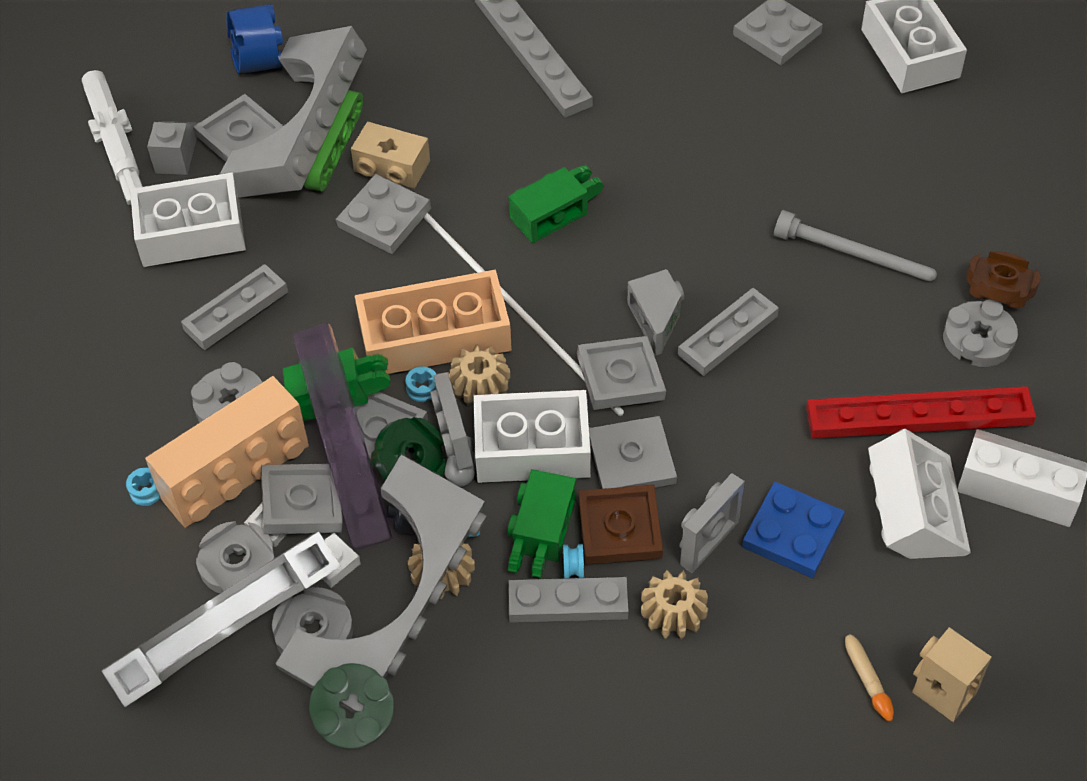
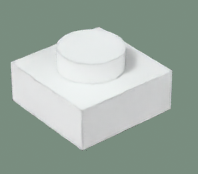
M335 533L326 538L325 542L341 567L322 578L331 588L361 564L359 556Z

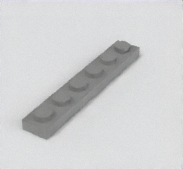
M475 0L480 10L564 118L593 106V97L516 0Z

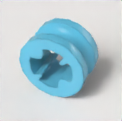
M423 366L410 370L406 375L405 381L407 395L417 402L431 400L430 391L437 390L433 376L437 375L436 372L431 368ZM428 381V387L421 385L419 388L416 387L415 382L422 384Z
M139 468L128 476L126 488L134 503L140 506H149L160 499L149 468ZM149 482L151 483V488L144 487L139 491L138 487L140 485L147 486Z
M564 544V579H569L572 575L584 578L583 544H578L573 549L568 544Z

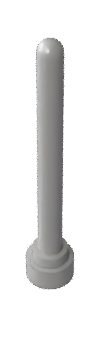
M785 210L781 211L773 235L787 240L788 238L795 239L797 236L928 282L935 280L937 276L935 269L802 224L801 219L796 218V214Z

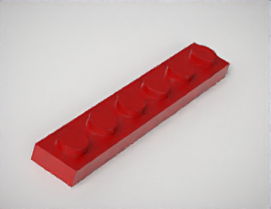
M1028 386L807 400L806 405L811 439L895 434L903 429H907L910 432L1027 426L1033 425L1036 418Z

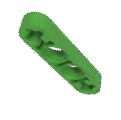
M347 91L306 178L305 188L321 192L325 191L362 113L363 94L361 92Z

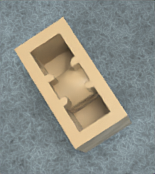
M368 121L351 147L354 172L372 177L377 174L398 185L414 189L430 162L428 138Z
M949 627L940 639L935 636L931 637L922 649L920 657L923 659L913 673L917 677V681L912 693L954 722L977 694L992 657Z

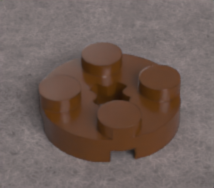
M990 251L988 257L980 259V254L971 259L966 278L970 284L969 292L972 296L979 299L989 298L994 301L1003 302L1012 308H1022L1027 300L1032 299L1036 295L1041 276L1037 269L1034 274L1028 268L1029 261L1002 251Z

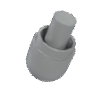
M468 436L467 440L473 466L458 469L455 455L448 456L445 467L446 479L458 487L468 485L473 480L476 470L475 453L473 452L475 440Z

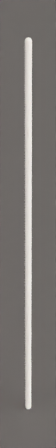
M428 213L425 215L424 219L477 273L485 271ZM500 286L503 299L584 380L581 367ZM620 406L611 407L618 416L624 414Z

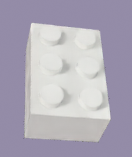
M934 0L866 1L861 30L901 93L961 77L967 49Z
M233 172L130 189L134 240L143 267L246 250L240 203Z
M586 390L474 395L475 461L478 483L528 480L531 469L573 478L590 477V439Z

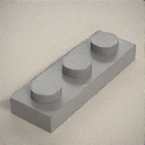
M264 264L182 320L183 330L201 348L206 350L288 293L287 284Z
M752 288L678 346V356L704 376L778 317L779 307Z
M448 372L433 375L437 390L430 391L447 457L455 455L458 469L471 467L473 462L468 440Z
M627 577L509 580L510 623L628 619Z

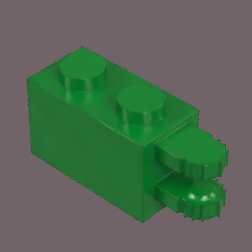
M586 164L570 171L563 167L509 195V218L533 244L587 215L588 201L600 194L605 185L598 177L588 180L593 172Z
M349 348L283 368L284 388L299 403L303 422L366 404L368 403V395L378 393L380 390L384 391V389L390 387V374L388 375L385 372L388 370V359L382 354H373V356L369 355L358 359L354 349Z
M531 469L528 483H521L517 498V505H521L518 515L512 514L507 533L508 537L513 538V548L508 566L509 572H519L524 555L535 557L532 562L531 571L532 576L542 578L547 560L559 562L576 502V478Z

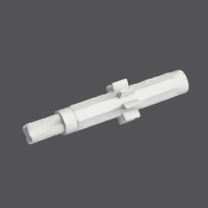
M98 70L89 71L82 77V83L95 119L89 120L88 124L95 142L103 141L116 180L120 182L126 202L130 205V189L143 187L139 178V169L125 133L131 132L132 127L125 110L117 111L103 72Z

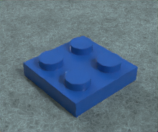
M774 481L743 539L742 548L810 578H814L843 521L845 511Z

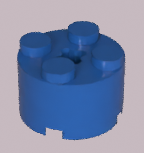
M272 4L227 11L228 38H231L232 48H230L237 73H251L283 68L282 63L279 61L281 51L277 48V46L283 45L280 26L273 25L275 23V13Z

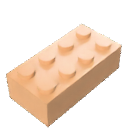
M496 269L355 295L366 356L382 354L387 358L388 370L385 371L387 374L412 370L419 366L428 367L452 362V358H460L462 348L473 352L476 344L481 351H485L492 346L495 354L512 351L510 322Z
M272 376L145 459L160 499L183 527L186 528L194 522L203 520L213 509L227 500L236 498L242 490L257 480H261V465H281L289 459L298 457L309 444L299 403Z

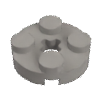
M991 299L984 302H967L952 308L949 311L943 332V340L949 352L959 360L961 356L972 360L971 365L978 367H990L1004 362L1014 349L1018 337V329L1014 319L1008 312L1003 310V305L1000 302ZM983 330L987 335L986 338H982L980 334H973L972 332Z
M235 362L226 363L222 368L208 373L191 390L193 408L198 421L202 422L230 404L228 401L223 404L221 403L226 396L235 395V398L238 399L263 382L254 372L242 368L240 364Z
M236 521L226 522L214 527L202 538L199 545L198 558L196 557V565L202 581L208 588L214 592L222 593L275 558L272 540L268 534H264L262 527L248 522L249 526L237 525ZM235 553L238 556L243 553L246 554L242 562L229 564L230 554Z
M312 587L305 589L304 594L297 595L294 598L290 597L281 602L272 620V629L278 651L282 654L297 628L307 633L303 626L304 624H312L314 619L320 620L321 629L318 632L309 634L327 639H352L354 628L350 610L347 608L342 597L329 589Z

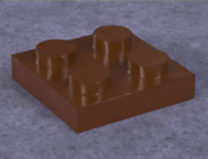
M654 485L578 491L585 565L663 558V545Z

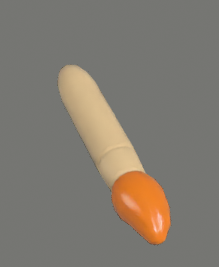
M848 634L845 637V647L864 687L872 698L874 709L886 721H892L894 710L890 697L884 693L882 684L863 646L854 635Z

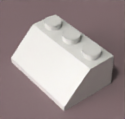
M903 429L869 447L871 461L869 469L874 478L877 494L875 502L881 515L883 526L881 535L886 547L909 559L956 557L970 554L950 455L907 429Z
M977 429L957 491L1070 527L1080 505L1086 484L1087 463Z

